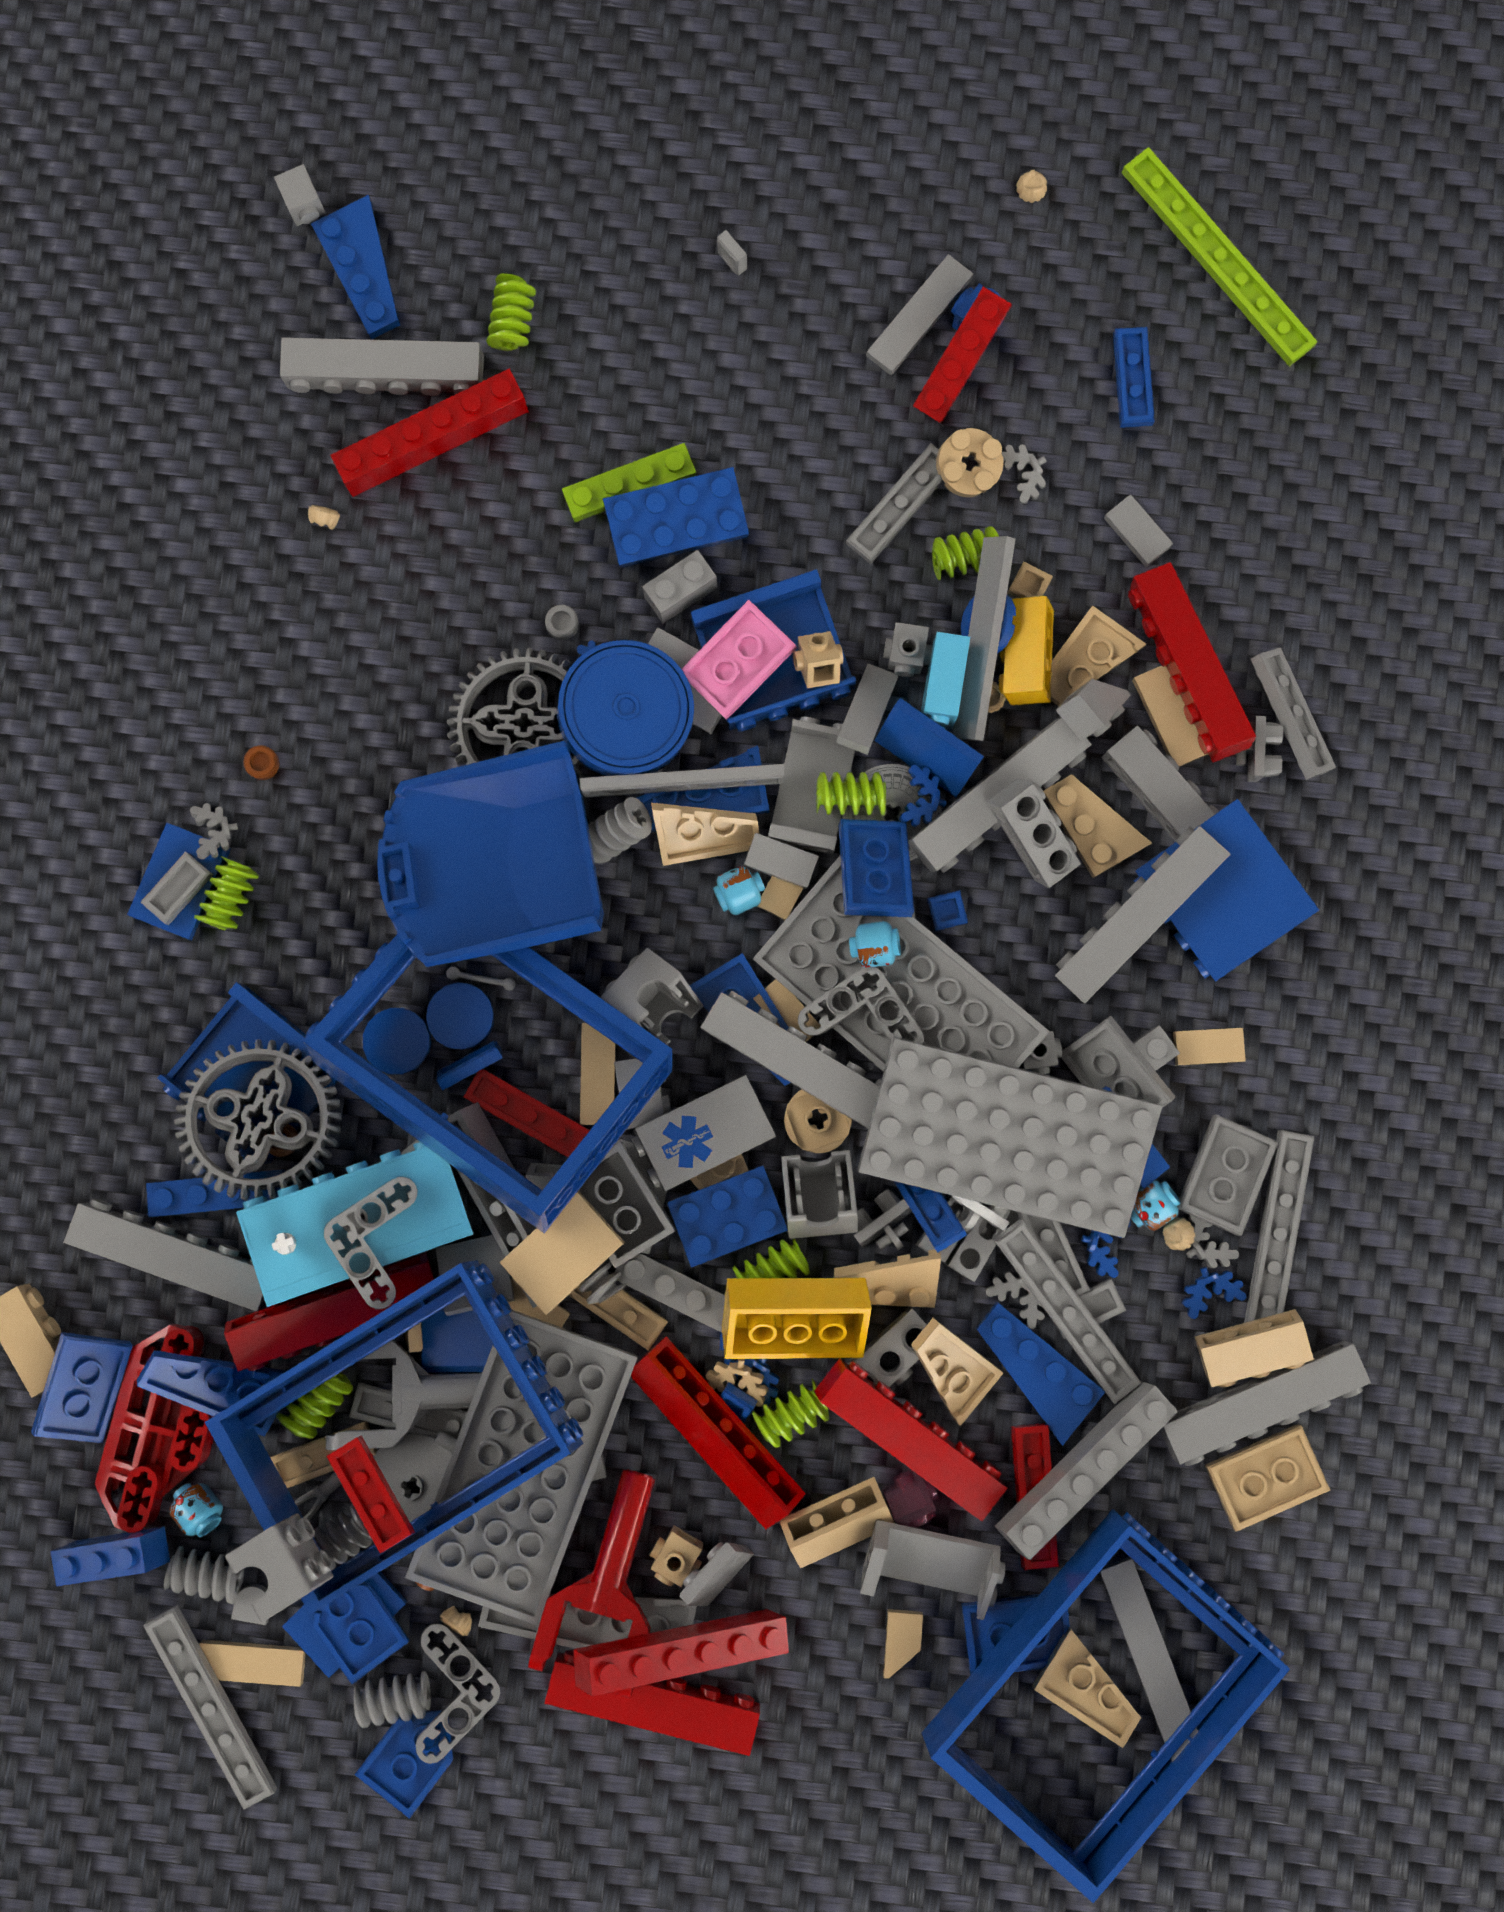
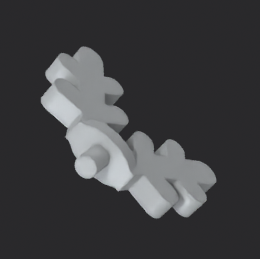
M1023 444L1019 446V453H1015L1012 445H1007L1006 452H1002L1004 468L1006 470H1010L1014 463H1017V470L1019 472H1022L1027 464H1030L1033 471L1022 473V479L1028 482L1020 483L1017 486V491L1021 493L1019 501L1025 505L1030 497L1034 500L1038 499L1039 492L1035 488L1036 485L1041 489L1045 488L1046 481L1041 476L1043 474L1041 465L1047 461L1044 456L1037 460L1033 453L1028 454L1026 446Z
M205 803L203 808L191 807L190 813L195 818L196 825L202 826L207 823V829L209 830V839H199L200 847L196 851L198 858L205 859L209 855L212 858H217L219 856L217 849L220 846L223 851L229 850L228 840L231 839L230 831L238 830L237 823L228 824L222 807H216L215 813L211 812V807L208 803ZM218 827H222V830L220 832L216 831L215 829H217Z
M1188 1215V1220L1193 1224L1192 1227H1194L1195 1237L1194 1243L1190 1247L1191 1250L1186 1255L1189 1258L1196 1255L1200 1260L1204 1259L1209 1268L1217 1267L1215 1259H1218L1222 1267L1230 1266L1229 1259H1237L1239 1252L1237 1250H1228L1229 1244L1227 1242L1220 1243L1218 1249L1215 1250L1216 1243L1214 1241L1207 1242L1203 1250L1199 1244L1200 1240H1208L1210 1238V1234L1203 1232V1229L1211 1227L1212 1224Z
M1009 1271L1004 1275L1007 1280L1006 1282H1003L998 1277H993L992 1282L994 1285L987 1287L985 1290L988 1297L997 1295L999 1301H1004L1006 1293L1011 1291L1012 1298L1019 1296V1289L1022 1287L1028 1291L1027 1295L1019 1299L1021 1305L1027 1304V1308L1021 1310L1019 1315L1023 1319L1027 1318L1026 1324L1029 1329H1034L1037 1319L1043 1320L1045 1315L1037 1309V1304L1039 1306L1041 1304L1022 1278H1016Z

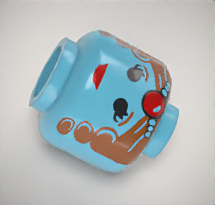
M739 866L719 875L717 886L713 887V890L723 912L728 910L732 915H739L761 903L760 892L764 891L765 887L758 872L751 874L746 866Z
M886 921L860 924L856 929L855 937L849 938L851 957H858L859 963L864 968L892 965L896 956L901 955L898 929H892V926Z
M1154 1180L1145 1189L1139 1188L1131 1219L1139 1228L1145 1225L1151 1231L1158 1230L1178 1216L1177 1206L1181 1202L1166 1181L1160 1183Z
M188 1483L174 1493L173 1498L175 1500L170 1506V1516L184 1534L203 1537L220 1524L223 1504L208 1485L199 1483L192 1486Z

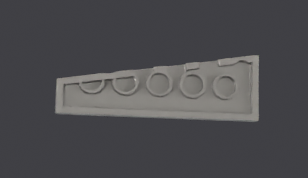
M550 1593L549 1597L553 1596L556 1593ZM634 1597L651 1626L650 1633L692 1625L694 1623L697 1606L687 1605L682 1599ZM568 1601L556 1645L576 1649L628 1638L632 1620L628 1619L626 1622L595 1614L571 1606L572 1602ZM483 1606L478 1627L535 1640L539 1624L537 1626Z

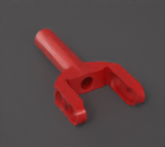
M630 1469L622 1470L593 1573L547 1598L531 1651L528 1668L542 1672L547 1660L552 1656L568 1601L572 1602L571 1606L595 1614L626 1622L628 1619L632 1620L628 1638L650 1633L651 1626L642 1608L636 1602L627 1584V1578L656 1480L653 1476ZM634 1687L619 1690L616 1695L630 1699Z

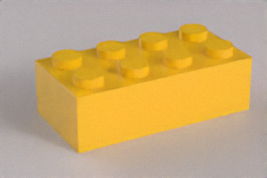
M727 1278L722 1320L725 1359L863 1358L872 1310L866 1278Z

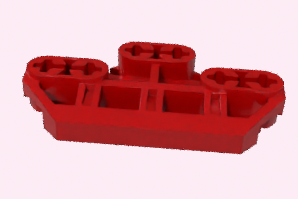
M168 1325L133 1346L129 1356L95 1480V1487L114 1527L128 1533L141 1531L152 1524L159 1514L163 1497L201 1466L210 1455L214 1439L205 1422L213 1416L150 1392L146 1413L133 1412L134 1408L140 1409L142 1407L146 1392L145 1389L137 1387V1378L153 1351H157L155 1346L151 1347V1344L161 1338H165L161 1349L162 1352L200 1357L204 1345V1337L202 1332L194 1326ZM183 1336L184 1342L189 1343V1347L183 1349L184 1344L179 1342V1338ZM198 1412L200 1413L199 1418L204 1420V1424L198 1426L199 1420L194 1418V1414ZM195 1431L194 1435L186 1437L187 1435ZM134 1433L139 1434L133 1462L120 1460L121 1455H129ZM203 1435L202 1437L194 1441L195 1437ZM191 1446L190 1453L195 1455V1458L191 1460L189 1459L190 1454L185 1452V1449ZM148 1473L147 1479L143 1477V1474ZM148 1480L152 1481V1484L147 1486ZM121 1481L126 1483L119 1509H117L110 1496L112 1489L113 1491L118 1489ZM139 1506L138 1513L134 1512V1509ZM139 1515H142L143 1518L139 1520Z

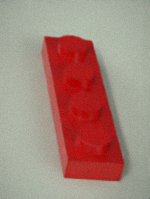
M984 286L982 287L913 407L942 424L1012 306L1010 302Z
M485 1069L477 1072L463 1096L474 1104L478 1102L481 1108L566 1157L572 1154L590 1131Z
M1045 1423L1011 1426L1017 1503L1052 1470L1049 1426ZM1056 1534L1031 1560L1020 1554L1021 1567L1024 1570L1059 1567Z

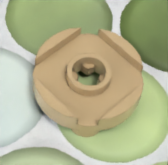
M966 428L954 432L941 445L936 458V469L938 475H941L942 480L946 483L944 484L946 488L961 497H975L987 492L997 483L1002 474L1003 456L1001 443L980 429ZM969 455L974 456L975 461L978 463V466L973 467L971 471L966 470L967 465L962 462V458H967Z
M802 1089L787 1104L784 1115L785 1129L791 1141L802 1150L813 1153H826L838 1148L848 1136L852 1124V1119ZM818 1109L820 1114L826 1113L828 1120L823 1122L824 1128L818 1129L816 1125H809L808 1119L813 1117L812 1111Z

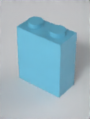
M936 632L932 644L931 659L927 669L921 712L946 730L951 731L958 718L970 637Z

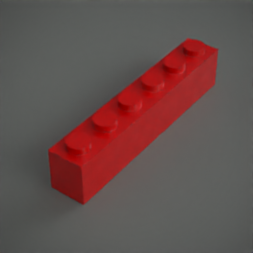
M509 368L330 456L352 497L529 411L525 398Z
M1166 563L1134 576L1131 588L1128 591L1130 603L1134 609H1139L1143 617L1142 626L1148 638H1153L1157 646V659L1161 666L1167 667L1171 675L1169 679L1171 688L1175 695L1181 696L1185 704L1183 708L1185 717L1190 725H1195L1199 733L1198 743L1202 752L1209 754L1214 763L1249 749L1256 738V734L1172 563Z
M427 1252L383 1267L396 1289L395 1299L389 1307L436 1279ZM376 1269L369 1277L358 1282L361 1286H364L368 1281L373 1289V1293L369 1296L370 1299L378 1298L383 1302L387 1299L385 1293L389 1290L387 1284L382 1287L378 1285L374 1277L381 1273ZM351 1279L228 1321L225 1323L224 1336L237 1371L244 1369L254 1371L267 1365L269 1360L278 1357L283 1359L294 1357L301 1353L303 1348L312 1345L317 1347L328 1345L337 1336L354 1330L389 1307L384 1309L370 1307Z
M667 1336L635 1363L630 1377L765 1530L790 1514L806 1493Z
M839 1358L814 1390L819 1401L973 1516L983 1521L1008 1489L1000 1479L1002 1472L987 1460L981 1464L973 1457L976 1453L959 1440L957 1444L947 1438L949 1433L935 1421H932L929 1425L920 1417L923 1413L910 1402L906 1401L902 1405L895 1400L894 1396L896 1393L886 1384L879 1381L875 1385L867 1379L869 1373L858 1363L852 1361L848 1365Z
M769 1609L576 1648L573 1649L576 1687L590 1696H596L789 1653L786 1617Z
M566 1650L565 1654L558 1652L544 1704L750 1756L760 1716V1703L755 1702L753 1697L742 1693H736L734 1697L721 1694L719 1688L711 1685H701L700 1688L687 1685L686 1680L679 1677L634 1687L630 1699L616 1695L617 1691L590 1696L576 1687L573 1650Z

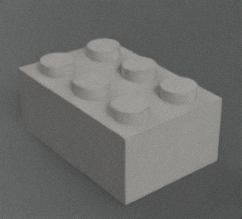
M619 1142L611 1148L578 1190L625 1242L609 1257L614 1268L622 1265L677 1230L624 1142Z

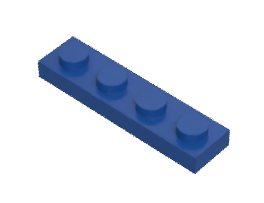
M285 1169L244 1174L243 1177L248 1179L270 1178L284 1173ZM203 1178L146 1183L148 1217L244 1208L243 1202L246 1201L241 1199V1189H238L233 1198L227 1195L229 1185H226L220 1193L216 1192L214 1186L217 1179L209 1185H205L202 1182ZM281 1187L275 1188L276 1193H277V1197H276V1198L279 1197L277 1191H278V1190H281ZM263 1190V1196L267 1197L268 1201L272 1200L268 1195V1190ZM250 1191L248 1200L255 1198L254 1191Z

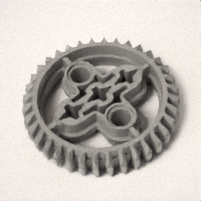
M515 648L513 650L514 658H509L507 653L502 651L500 653L502 661L496 662L493 656H489L488 661L491 666L486 669L482 663H478L477 668L480 674L476 676L473 672H468L467 676L471 681L470 685L465 682H460L459 684L460 689L465 692L464 695L453 694V699L460 705L449 707V712L457 716V718L447 719V724L449 727L457 729L448 732L447 737L450 740H459L450 745V750L453 753L461 752L455 757V762L458 765L480 762L471 747L468 734L469 729H473L477 738L483 743L504 745V755L564 741L561 732L556 734L553 729L558 726L557 707H547V686L534 672H545L563 681L571 666L570 661L565 659L558 666V654L554 653L547 661L545 650H540L537 658H535L532 648H527L525 657H521L519 649ZM524 670L523 674L514 678L509 684L506 705L484 706L472 718H469L474 701L488 684L507 673ZM526 687L536 689V694L530 700L520 698V692ZM540 710L542 716H536L534 712ZM492 719H496L500 725H494L493 731H489L486 725L491 724ZM525 720H529L532 726L527 728V732H522L519 726H524ZM509 736H515L518 741L513 743ZM574 757L572 759L577 777L580 780V778H585L580 768L591 769Z
M260 1039L255 1041V1049H250L248 1042L242 1041V1051L237 1052L232 1044L228 1046L230 1055L224 1057L220 1050L216 1051L215 1055L219 1061L213 1064L210 1059L206 1058L203 1062L208 1069L205 1072L198 1068L193 1071L199 1080L197 1082L189 1079L186 1080L185 1084L192 1092H180L179 1097L188 1103L187 1105L180 1104L176 1106V1111L185 1115V1117L174 1120L176 1126L185 1127L186 1129L175 1133V1136L178 1140H188L179 1146L181 1153L192 1152L184 1159L186 1164L193 1165L199 1162L192 1172L199 1176L207 1171L202 1180L205 1185H209L217 1179L214 1186L216 1192L220 1193L226 1185H229L227 1195L231 1198L236 1195L238 1189H241V1199L245 1201L248 1200L251 1190L254 1191L255 1198L263 1196V1190H268L269 1197L275 1199L277 1197L275 1188L281 1187L283 1189L288 1187L287 1184L294 1182V1185L298 1184L299 1189H301L303 1185L299 1178L302 1175H305L309 1181H312L314 1175L309 1170L312 1166L319 1171L324 1169V1165L318 1158L321 1156L325 1159H331L332 1154L324 1148L325 1146L336 1147L338 1144L336 1139L329 1137V1134L341 1133L340 1126L331 1124V1122L342 1120L341 1113L331 1112V1110L340 1107L341 1104L339 1099H329L337 1094L336 1087L324 1088L331 1082V1077L327 1074L318 1078L323 1070L317 1065L310 1068L313 1063L310 1055L300 1061L302 1053L298 1048L291 1055H288L290 1051L288 1043H283L280 1050L276 1051L275 1040L269 1041L267 1049H263V1043ZM255 1061L274 1063V1065L263 1068L255 1073L246 1093L224 1088L216 1090L207 1098L204 1097L211 1084L233 1067ZM284 1067H289L300 1074L313 1089L320 1109V1125L317 1132L313 1131L312 1121L307 1114L287 1106L292 1091V1083L290 1077L283 1070ZM272 1081H275L278 1090L272 1089L267 1094L264 1085H271ZM224 1102L234 1103V1110L229 1116L221 1117L217 1115V1108L220 1104ZM275 1105L280 1113L277 1119L273 1114ZM201 1107L204 1108L205 1117L212 1126L231 1133L225 1150L226 1160L234 1169V1172L231 1174L218 1167L208 1157L201 1145L197 1129L198 1110ZM260 1113H263L266 1122H259L256 1127L251 1118L259 1117ZM241 1120L245 1126L243 1132L237 1126ZM295 1122L301 1125V1131L297 1136L290 1138L283 1135V1129L287 1124ZM310 1141L314 1143L307 1155L297 1165L282 1174L264 1179H248L243 1177L244 1174L254 1172L263 1166L272 1146L294 1151L303 1148ZM248 1145H250L255 1153L247 1155L243 1159L239 1150H246Z

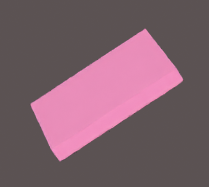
M748 600L682 668V671L687 677L689 684L727 720L797 649V646Z

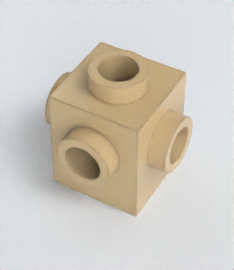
M831 631L798 636V651H793V662L795 670L801 671L806 687L813 688L840 683V664H843V651L840 644H835Z
M673 1525L666 1540L659 1537L649 1555L654 1558L651 1570L656 1572L654 1576L668 1586L672 1587L675 1583L682 1587L685 1578L695 1569H699L702 1564L697 1558L702 1551L703 1542ZM671 1557H677L680 1560L675 1561Z

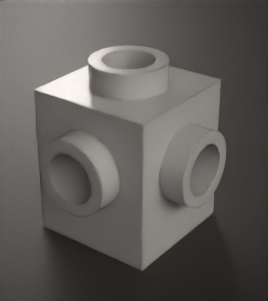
M896 622L892 639L886 638L883 658L889 659L887 669L894 670V674L902 677H913L914 674H920L923 665H929L931 659L932 645L926 644L929 627Z
M1050 1031L1040 1043L1043 1056L1038 1057L1032 1052L1019 1068L1040 1074L1050 1073V1066L1058 1065V1058H1062V1047L1060 1039L1054 1038L1053 1031Z

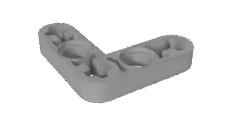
M875 967L860 969L804 1007L798 1016L799 1027L804 1033L811 1036H819L867 1005L891 1042L893 1036L904 1039L899 1029L892 1033L889 1028L900 1024L907 1017L909 1023L903 1024L907 1032L917 1033L918 1037L914 1040L915 1042L925 1044V1036L922 1029L885 974ZM869 973L872 977L878 975L880 978L876 982L878 988L875 991L870 988L861 991L860 994L865 998L859 1002L857 994L849 985L854 982L855 987L858 988L866 982L864 978L866 974ZM847 992L850 994L852 1004L848 1010L838 1011L834 1007L833 999L837 993ZM826 1001L828 1009L836 1018L831 1021L830 1016L826 1015L819 1020L821 1025L819 1029H816L814 1026L807 1027L806 1023L809 1021L807 1014L812 1012L818 1015L825 1009L821 1004ZM887 1001H894L899 1006L898 1017L891 1021L885 1020L880 1013L882 1004Z
M406 1177L391 1179L332 1218L324 1228L326 1243L365 1302L375 1309L389 1307L395 1299L396 1289L363 1237L415 1202L417 1187L411 1179ZM399 1183L401 1186L409 1185L411 1189L407 1193L409 1199L406 1202L396 1199L390 1203L395 1210L388 1214L385 1204L377 1198V1195L384 1192L385 1198H388L395 1193L393 1187L395 1184ZM368 1202L378 1204L381 1209V1216L374 1223L364 1222L360 1216L362 1206ZM336 1223L341 1227L349 1226L350 1230L346 1235L351 1244L356 1239L361 1243L360 1246L351 1248L344 1257L338 1252L345 1249L341 1240L336 1239L332 1241L330 1235L334 1233L332 1226ZM358 1252H363L370 1258V1266L363 1273L353 1272L349 1266L351 1256ZM375 1269H378L381 1273L374 1277L378 1285L382 1287L387 1284L389 1290L385 1293L387 1299L383 1302L378 1298L370 1299L369 1296L373 1293V1289L368 1281L364 1286H361L358 1282L369 1277Z
M441 1623L430 1624L424 1629L420 1639L421 1646L430 1659L461 1692L417 1737L416 1753L423 1762L430 1764L437 1763L443 1759L496 1704L500 1696V1687L496 1679L453 1632ZM431 1631L436 1634L443 1631L446 1634L443 1637V1642L449 1649L452 1643L458 1646L457 1649L448 1654L444 1663L438 1659L444 1655L443 1651L437 1646H434L432 1649L427 1646L430 1642L428 1634ZM459 1655L466 1656L470 1660V1669L463 1676H455L450 1670L452 1659ZM476 1669L482 1672V1674L476 1677L482 1685L485 1686L488 1683L493 1685L490 1689L492 1697L489 1700L483 1697L478 1701L475 1698L478 1691L472 1683L469 1684L467 1689L462 1685V1683L472 1678ZM455 1708H463L468 1713V1722L460 1729H454L448 1723V1715ZM439 1722H442L446 1732L454 1736V1738L448 1742L446 1736H444L438 1743L440 1751L437 1754L430 1751L426 1755L423 1752L425 1749L423 1740L426 1737H429L431 1740L435 1739L441 1733L436 1726Z

